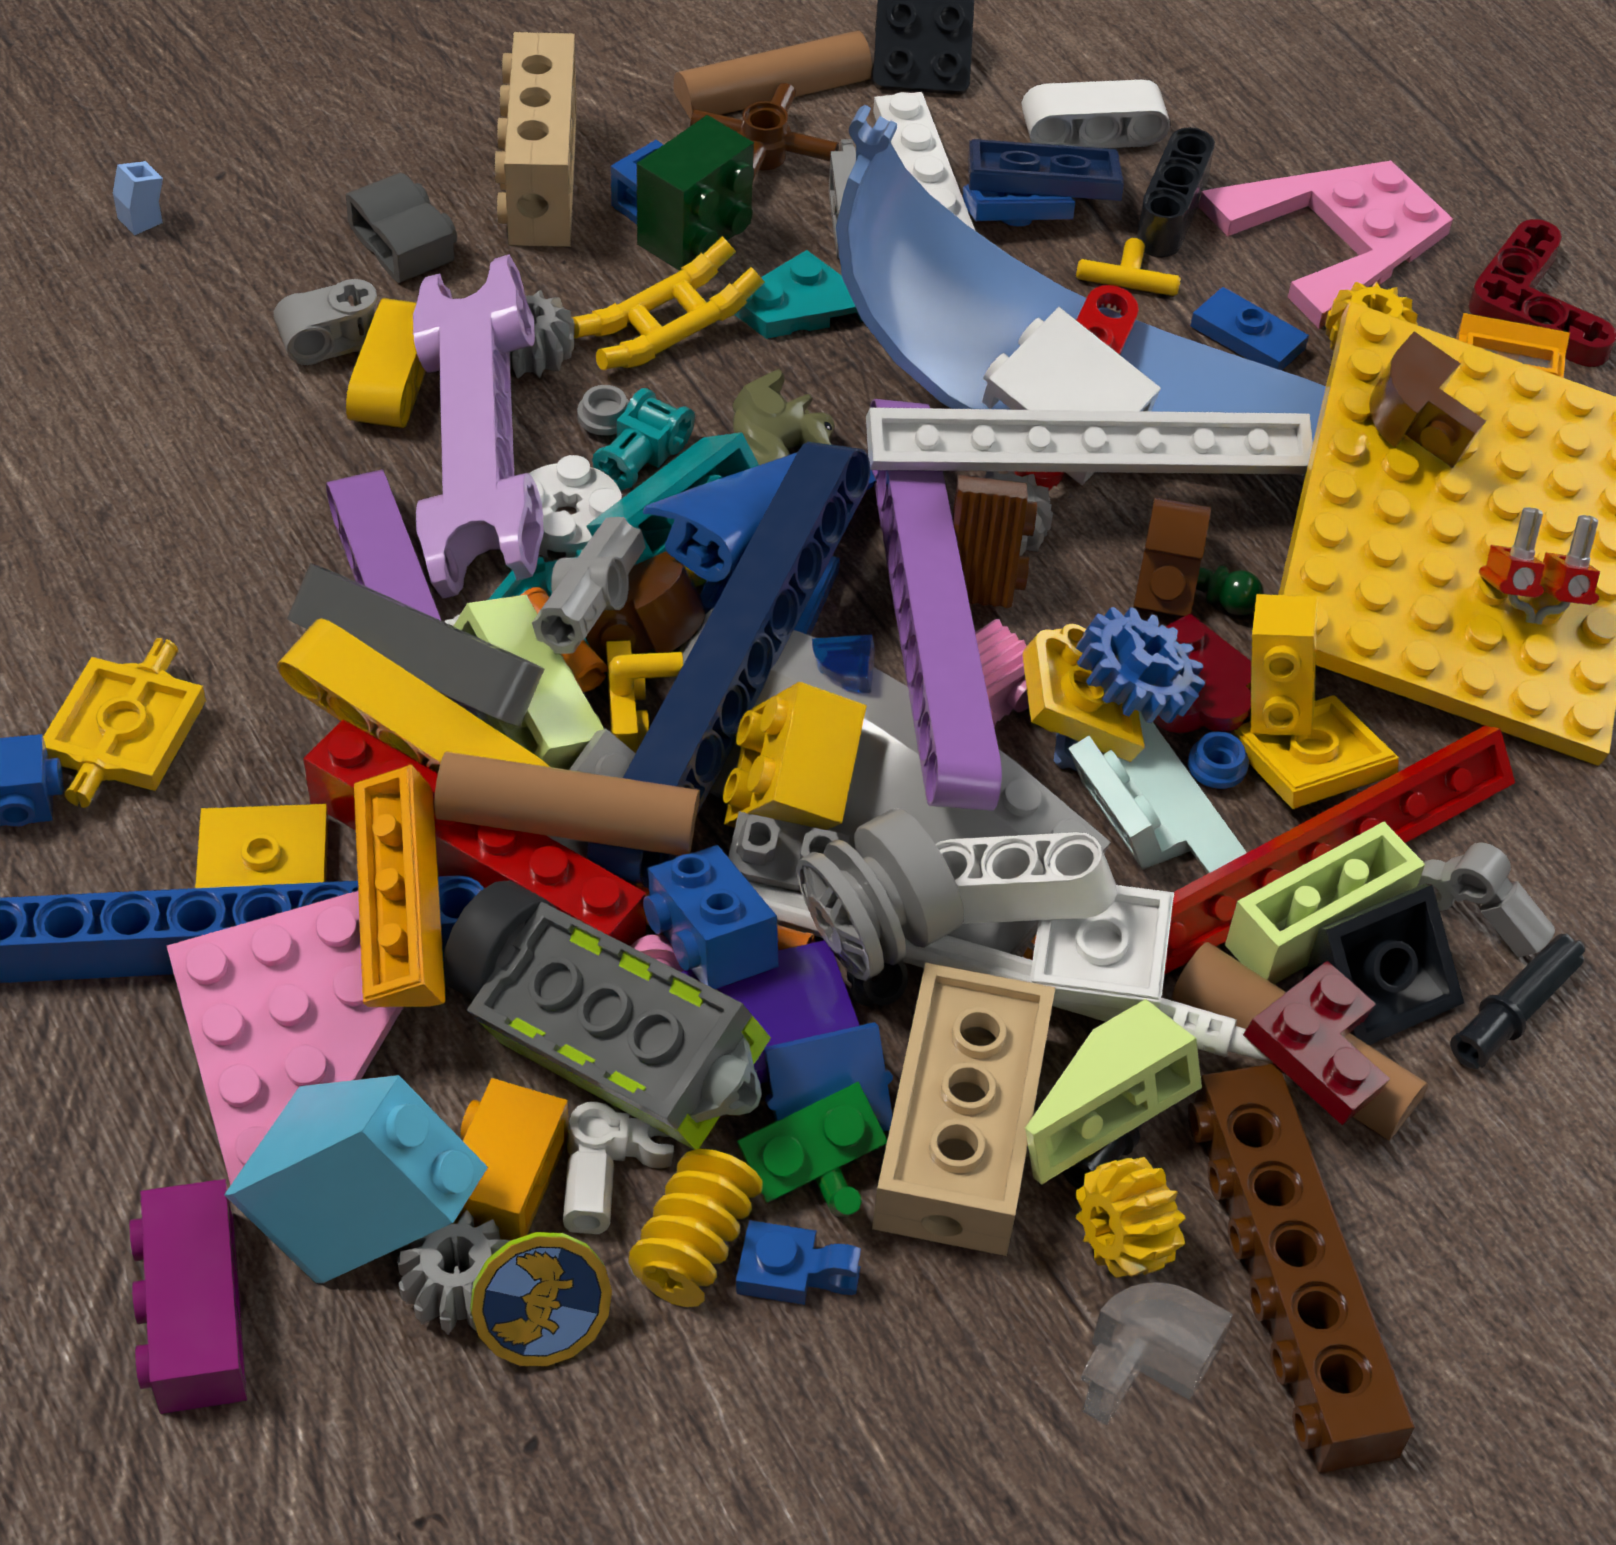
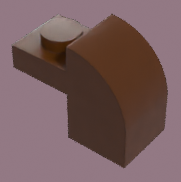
M1415 331L1396 351L1373 389L1369 402L1371 418L1379 433L1394 448L1407 436L1451 468H1454L1464 456L1486 420L1444 392V389L1461 363Z
M1158 497L1154 498L1133 608L1178 617L1191 614L1208 532L1211 507Z
M667 551L634 565L628 573L630 589L628 590L624 607L620 610H604L585 638L590 648L595 651L606 665V642L630 640L631 654H642L653 648L656 653H668L681 646L696 633L705 617V609L700 594L688 568L669 555Z

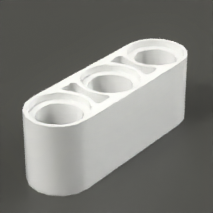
M1150 80L1042 84L1031 88L1024 95L1021 102L1030 140L1036 144L1091 148L1143 147L1162 141L1170 130V120L1161 91L1157 84Z
M1071 832L949 839L936 843L937 848L947 862L961 896L964 907V922L962 924L1089 918L1106 911L1114 902L1117 894L1116 883L1102 847L1096 838L1087 833Z

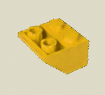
M799 681L748 710L743 715L736 734V744L741 746L737 768H734L728 776L723 791V801L728 804L724 825L735 828L739 811L828 830L842 824L867 705Z

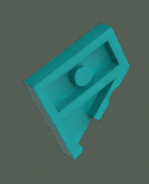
M808 250L762 276L761 278L765 283L734 314L765 339L790 335L797 330L812 331L829 328L831 317L856 313L860 322H862L842 275Z

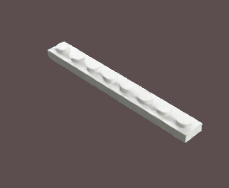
M870 408L866 415L870 470L1306 474L1313 445L1310 414Z

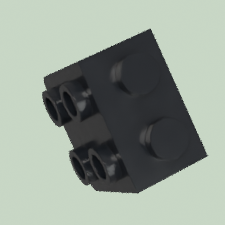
M877 0L873 83L875 87L882 90L946 94L966 93L969 89L971 74L974 0Z

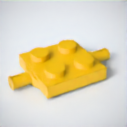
M156 638L146 658L139 664H118L91 657L44 734L43 738L49 759L59 758L61 766L78 771L70 787L65 791L66 799L73 805L78 806L80 802L82 808L88 807L101 782L105 780H116L156 791L206 702L203 685L176 679L166 672L173 658L178 653L177 646L170 640L166 639L164 643L163 638Z

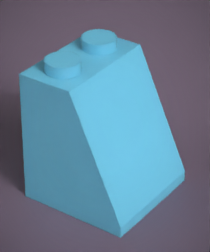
M399 1075L299 1086L224 1195L315 1283H325L452 1224L488 1167Z

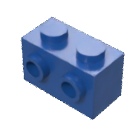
M718 845L692 854H684L674 860L648 868L650 895L646 896L643 900L647 921L656 934L663 933L671 943L675 957L683 970L691 969L700 982L713 989H717L779 967L777 915Z

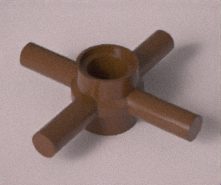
M782 83L778 86L771 102L760 101L747 106L743 111V120L697 109L693 111L690 126L704 116L709 115L754 142L753 181L759 170H772L781 166L785 162L786 151L825 161H830L831 151H839V142L791 132L788 125L787 112L796 96V90L788 83Z

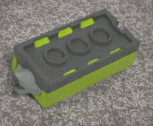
M544 902L539 904L512 945L519 954L508 970L505 971L496 967L467 1009L501 1044L694 1150L700 1148L721 1115L750 1113L758 1106L762 1095L754 1064L771 1037L743 1003Z

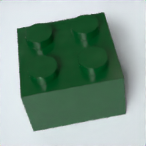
M706 115L637 163V245L678 271H681V267L692 262L700 253L704 254L722 236L728 241L734 235L742 233L751 224L753 215L754 142L711 116Z

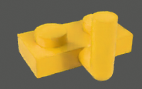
M630 640L606 642L607 682L611 733L636 753L649 730L648 711L636 710L635 700H645L646 698L645 678L677 677L683 666L682 652L631 654Z

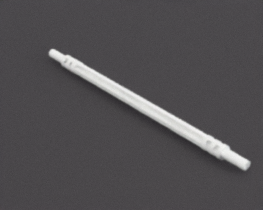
M748 881L777 915V925L804 933H812L817 937L823 938L815 926L801 892ZM948 935L925 948L914 946L905 938L906 955L903 958L905 963L924 968L926 962L1025 982L1030 980L1032 960ZM1161 998L1160 1010L1196 1038L1197 1049L1227 1057L1229 1052L1273 1064L1268 1057L1243 1036L1246 1029L1236 1026L1237 1019ZM1053 1000L1052 1006L1105 1022L1126 1011L1123 1009Z

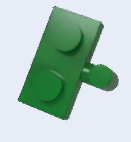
M858 1081L738 1140L736 1144L745 1163L754 1169L763 1181L760 1194L765 1204L815 1180L831 1213L837 1217L844 1218L855 1213L860 1208L861 1196L856 1189L848 1186L839 1167L886 1145L887 1138Z

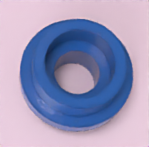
M1211 732L1204 735L1192 746L1188 757V768L1192 776L1203 785L1216 789L1231 788L1241 783L1247 774L1249 759L1242 742L1234 735L1226 732Z

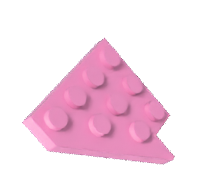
M358 891L167 945L230 1185L299 1086L360 1080L403 1007H367L363 1003Z

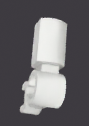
M586 1102L578 1106L571 1114L566 1141L567 1152L570 1158L567 1162L563 1214L564 1227L570 1232L601 1234L606 1231L611 1219L613 1160L624 1161L625 1156L636 1157L642 1164L651 1168L662 1169L670 1167L674 1145L658 1144L650 1139L658 1135L663 1137L670 1136L639 1119L629 1118L628 1113L615 1112L614 1109L604 1103Z

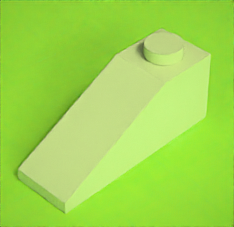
M1147 999L1093 1029L1025 1127L1033 1178L1042 1185L1201 1089L1196 1038Z

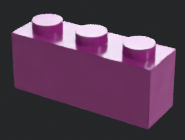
M226 1179L140 1191L142 1218L131 1219L129 1223L133 1259L135 1262L144 1260L145 1280L134 1281L132 1284L135 1319L137 1324L147 1323L148 1344L137 1345L135 1348L137 1378L140 1389L152 1388L160 1414L247 1401L235 1222L232 1203L224 1195L228 1190Z

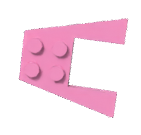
M1391 160L1201 191L1198 206L1227 237L1309 206L1359 255L1291 282L1288 298L1318 329L1325 326L1328 311L1331 310L1333 300L1337 297L1339 290H1351L1355 282H1359L1366 287L1371 286L1376 281L1379 285L1392 276L1393 269L1404 260L1410 263L1447 236L1453 220L1447 212Z

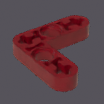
M1541 219L1523 221L1517 226L1476 280L1468 305L1470 313L1472 315L1554 330H1568L1570 336L1565 359L1586 367L1603 365L1608 361L1616 340L1615 328L1603 318L1535 289L1555 261L1562 240V234L1555 225ZM1534 244H1537L1534 252L1527 249V247H1532ZM1504 268H1516L1522 270L1527 275H1516ZM1541 316L1549 319L1554 324L1538 323L1530 317Z

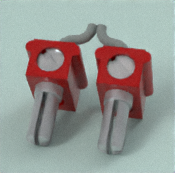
M1525 507L1522 510L1514 545L1512 547L1491 545L1486 566H1482L1479 569V575L1503 594H1508L1511 605L1526 613L1525 621L1528 623L1542 624L1545 616L1565 611L1570 603L1595 604L1599 600V595L1595 591L1600 571L1589 564L1591 559L1589 556L1599 522L1595 517L1590 515L1578 516L1569 553L1563 555L1545 552L1542 562L1534 557V548L1543 512L1537 508ZM1545 591L1562 602L1558 605L1543 607L1535 615L1533 608L1528 603L1520 601L1517 596L1537 598Z

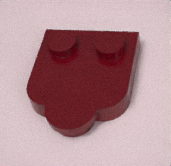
M1191 614L1167 625L1166 628L1174 627L1178 630L1176 641L1179 644L1185 643L1193 646L1194 650L1188 657L1203 664L1204 668L1198 676L1205 681V685L1198 693L1199 697L1183 717L1177 714L1171 723H1166L1158 715L1153 722L1160 728L1175 733L1192 732L1203 726L1216 732H1230L1238 729L1251 714V660Z

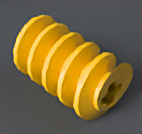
M696 1149L686 1152L677 1164V1173L668 1180L665 1186V1195L656 1202L653 1208V1217L644 1224L641 1230V1240L632 1246L629 1252L628 1263L633 1274L656 1296L673 1305L696 1307L705 1301V1294L698 1286H710L717 1278L716 1269L712 1264H720L726 1260L728 1247L724 1241H733L738 1237L740 1225L736 1219H744L749 1216L752 1208L748 1198H754L762 1191L763 1181L758 1173L745 1162L723 1152L710 1149Z

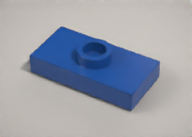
M969 184L963 188V200L968 212L975 221L1002 220V222L1009 225L1026 226L1031 224L1032 220L1073 219L1075 201L1071 197L969 190Z
M1224 287L1219 289L1193 312L1190 325L1192 328L1246 359L1279 370H1283L1306 349L1309 338L1308 334Z

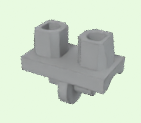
M739 811L728 858L747 881L801 892L796 870L799 860L812 852L824 854L827 844L834 840L849 843L850 835Z

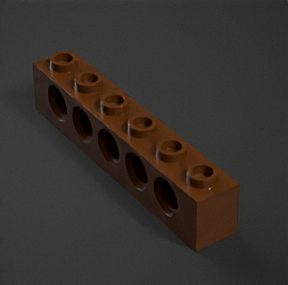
M1273 1063L1202 1075V1088L1197 1091L1195 1102L1190 1103L1188 1106L1190 1131L1195 1142H1203L1210 1160L1207 1167L1210 1189L1217 1201L1224 1200L1230 1218L1228 1222L1230 1247L1237 1260L1244 1259L1251 1278L1249 1282L1251 1307L1258 1321H1266L1273 1341L1270 1347L1272 1368L1278 1382L1281 1385L1288 1384L1295 1404L1292 1418L1295 1435L1300 1446L1304 1450H1311L1318 1473L1400 1458L1415 1426L1281 1069ZM1239 1140L1250 1141L1256 1144L1258 1148L1246 1146ZM1264 1197L1276 1201L1280 1206L1268 1205L1261 1201L1259 1198ZM1280 1257H1291L1300 1262L1303 1267L1288 1265ZM1301 1317L1316 1319L1326 1329L1312 1328L1304 1323ZM1323 1380L1337 1381L1344 1385L1349 1393H1337L1328 1388Z

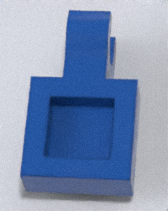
M749 1220L736 1278V1292L740 1295L805 1305L808 1286L826 1289L838 1294L855 1295L861 1266H858L861 1248L848 1244H830L824 1248L816 1249V1230Z

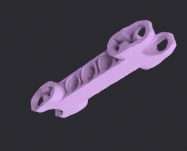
M505 255L495 258L490 263L486 283L476 293L466 298L452 299L451 291L443 284L440 273L425 277L421 283L417 304L413 313L414 344L423 368L429 373L440 370L443 494L418 501L416 507V532L422 545L431 584L442 599L459 594L463 589L467 566L476 556L490 549H501L505 563L514 571L516 580L532 577L536 570L539 549L544 534L542 503L533 477L529 473L514 476L510 352L533 346L535 331L534 317L526 299L520 272L511 256Z

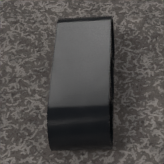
M1191 127L1181 128L1171 135L1143 198L1136 237L1144 242V253L1150 256L1170 257L1176 254L1182 246L1199 206L1201 191H1204L1207 187L1215 141L1206 131Z

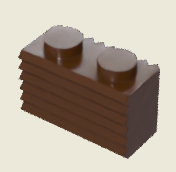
M958 475L952 520L970 604L979 603L983 606L989 604L994 607L1010 608L1013 603L1014 590L1025 591L1029 556H1021L1020 548L1022 535L1033 537L1037 516V502L1027 501V483Z

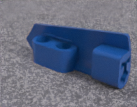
M797 453L645 506L643 514L674 519L665 542L667 553L701 578L710 582H718L733 574ZM870 470V479L866 490L872 488L876 482L872 470Z

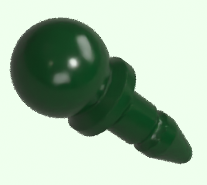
M1220 565L1215 573L1200 567L1196 590L1207 592V603L1214 605L1220 602L1227 612L1236 616H1246L1255 612L1256 595L1264 594L1263 584L1255 574L1244 570L1230 573L1228 568Z

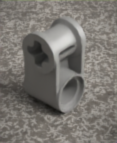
M350 279L333 286L284 297L274 309V320L289 358L297 364L312 365L325 359L352 352H360L375 314L374 308L378 302L376 289L365 280ZM350 295L353 296L354 306H351L348 302V296ZM359 324L364 329V335L362 336L359 335Z

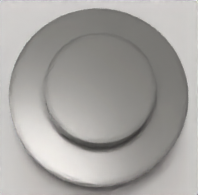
M598 385L592 387L584 394L583 399L578 405V421L585 430L593 434H617V419L625 412L629 400L624 392L615 386Z

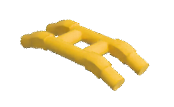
M722 236L704 254L700 253L692 262L681 267V271L619 304L614 303L607 308L594 310L591 314L571 317L574 320V338L591 335L600 337L614 334L626 328L627 323L630 322L641 336L633 340L620 342V345L598 349L596 352V362L601 370L641 366L654 359L656 354L718 320L724 321L736 314L747 303L746 300L765 281L750 267L732 285L729 283L720 293L709 298L710 301L706 302L696 289L708 283L719 272L718 269L736 253L735 249ZM675 298L687 313L661 326L650 314V311Z

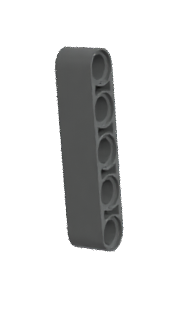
M310 563L287 617L289 621L306 629H309L317 619L329 620L435 690L485 714L516 726H521L545 668L354 580Z

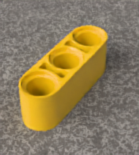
M388 298L380 300L348 385L346 414L350 421L398 428L406 427L426 372L419 360L414 344L413 313L416 302Z

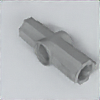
M624 517L606 518L578 558H560L556 561L552 573V594L532 621L537 641L548 645L554 653H574L604 610H620L624 607L628 595V573L646 548L640 529L634 528Z

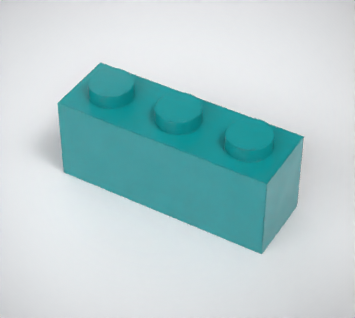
M742 432L703 437L591 521L586 527L591 536H593L606 518L624 517L630 525L640 529L646 548L634 564L636 565L666 551L665 542L674 523V519L643 514L646 505L759 466V463Z

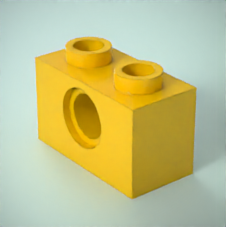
M1256 595L1252 628L1251 733L1312 736L1318 596Z

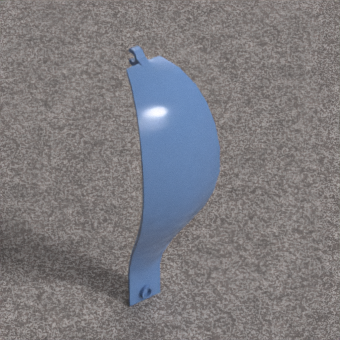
M863 105L858 109L849 126V135L856 144V162L844 189L836 224L843 281L861 320L900 368L937 400L951 409H990L982 403L987 382L983 377L996 358L1003 353L1010 357L1020 347L1018 341L1026 328L1037 318L1045 321L1058 307L1076 320L1086 298L1064 288L1013 258L966 225L930 195L905 168L891 144V140L897 130V123L879 116L872 128L866 121L871 108ZM1101 306L1099 308V311L1105 316L1111 318L1122 317L1120 313L1107 307ZM1135 321L1120 356L1161 388L1151 412L1310 414L1312 441L1314 440L1326 386L1171 334L1141 321ZM1000 400L991 408L1012 410Z

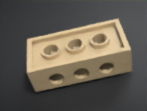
M514 32L512 53H503L502 60L503 84L510 85L500 86L501 117L505 118H498V150L502 151H496L495 181L500 183V189L506 190V192H498V224H507L508 245L571 247L577 120L575 34Z
M925 962L877 1187L872 1229L1007 1256L1028 1146L1025 1127L1033 1117L1055 987Z

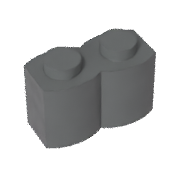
M400 172L345 194L348 222L361 243L367 249L374 252L381 266L396 282L401 283L454 261L453 243L457 242L455 226L446 213L440 214L430 204L428 194L420 183L414 184L408 176Z

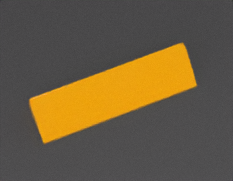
M408 765L354 783L363 1003L367 1007H431L445 1003L433 792L431 786L413 765Z

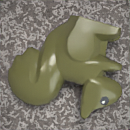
M780 369L746 384L732 405L734 411L733 431L734 433H743L759 465L788 456L790 453L787 449L796 446L801 448L807 442L831 445L830 442L834 434L835 424L831 415L823 412L810 413L807 409L813 400L810 394L789 402L783 398L780 390L783 387L785 378Z

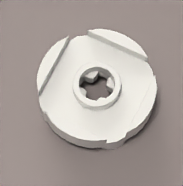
M569 455L561 458L557 464L546 465L529 473L537 485L543 510L544 534L539 555L548 557V549L555 552H566V558L575 557L576 550L584 549L592 538L586 525L622 499V494L617 484L604 472L590 467L589 461L584 457ZM568 506L576 508L577 513L570 515L565 510L555 511L560 507Z

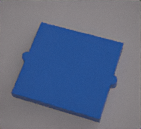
M875 1022L764 1048L763 1052L770 1094L765 1097V1103L773 1110L775 1122L859 1081L883 1132L890 1131L893 1116L888 1084L893 1080V1075L885 1068L879 1026Z

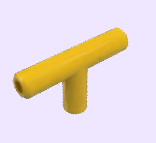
M1130 238L1125 242L1120 265L1081 259L1078 262L1076 272L1078 280L1170 296L1178 294L1181 280L1178 275L1141 269L1145 244L1138 238Z

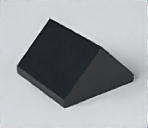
M1425 883L1319 928L1303 979L1328 961L1376 1003L1366 1020L1350 1032L1366 1044H1374L1464 1004L1432 884Z

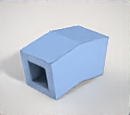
M146 161L119 164L116 169L113 197L117 218L134 236L163 223L159 205L163 178Z

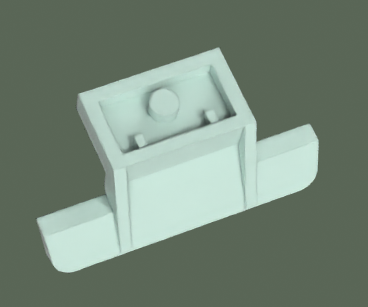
M1140 711L1139 716L1145 748L1131 762L1117 757L1112 750L1102 754L1090 736L1068 748L1081 782L1142 870L1191 851L1208 874L1247 853L1154 723H1146Z

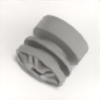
M892 808L858 827L854 834L855 849L845 841L834 840L827 844L824 854L812 852L801 858L796 866L798 883L816 928L842 965L857 979L864 981L878 975L884 968V963L895 965L903 960L906 955L905 938L914 946L925 948L957 930L964 922V907L961 896L946 860L930 835L904 809Z

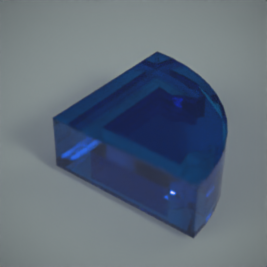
M872 635L812 639L816 665L822 674L825 673L831 679L840 682L844 690L855 693H871L875 659V646Z

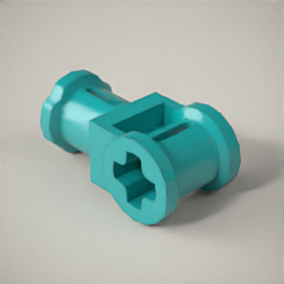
M641 388L631 398L625 412L617 419V438L610 445L599 448L593 454V468L607 474L617 484L620 491L631 488L637 482L638 472L646 463L659 468L670 455H675L684 448L694 428L695 412L686 406L677 409L656 399V394L652 390Z

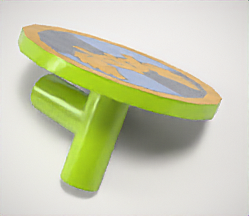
M535 1232L507 1242L486 1260L473 1282L470 1311L479 1338L496 1356L519 1366H549L574 1357L595 1340L609 1316L612 1288L604 1263L586 1243L564 1233Z

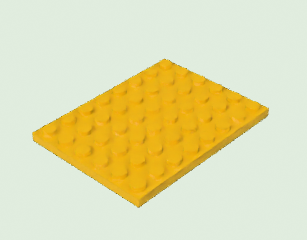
M1350 301L1342 314L1278 593V595L1318 596L1316 665L1482 725L1501 728L1502 732L1599 766L1610 753L1616 709V397ZM1414 331L1461 363L1444 389V392L1486 420L1482 429L1454 468H1451L1407 436L1394 448L1379 433L1371 418L1369 409L1371 393L1396 351ZM1525 507L1537 508L1543 512L1534 548V557L1542 562L1545 552L1563 555L1569 553L1578 516L1590 515L1599 521L1589 556L1591 558L1589 564L1600 571L1595 591L1599 595V600L1595 604L1570 603L1565 611L1545 616L1542 624L1528 623L1525 621L1526 613L1511 605L1508 594H1503L1479 575V569L1482 566H1486L1491 545L1512 547L1514 545L1522 510ZM1545 591L1537 598L1517 596L1520 601L1528 603L1533 608L1535 615L1543 607L1558 605L1562 602Z

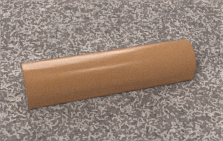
M856 30L676 72L674 75V94L690 120L695 109L722 115L743 110L755 102H771L778 86L782 83L791 84L796 90L795 97L871 79V53L865 36L862 32Z
M446 751L438 771L434 807L436 819L681 856L690 854L700 802V790Z
M1207 942L1196 951L1183 969L1175 985L1172 999L1178 1003L1237 1019L1236 1026L1246 1029L1254 1017L1286 992ZM1349 1033L1344 1038L1390 1078L1380 1094L1353 1117L1390 1141L1424 1098L1428 1083Z

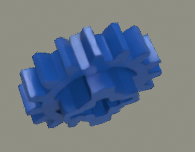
M1112 607L1105 616L1099 613L1095 616L1076 649L1083 653L1077 661L1078 666L1092 671L1086 680L1087 684L1095 687L1101 686L1105 693L1102 700L1105 703L1115 702L1118 705L1122 703L1123 714L1128 717L1134 710L1140 711L1146 723L1151 724L1158 715L1166 723H1171L1177 714L1183 717L1199 697L1198 693L1205 685V681L1198 676L1204 668L1203 664L1188 657L1194 650L1193 646L1185 643L1179 644L1176 641L1178 630L1174 627L1166 628L1163 625L1158 627V617L1153 614L1145 621L1140 618L1135 608L1130 607L1123 616L1115 607Z

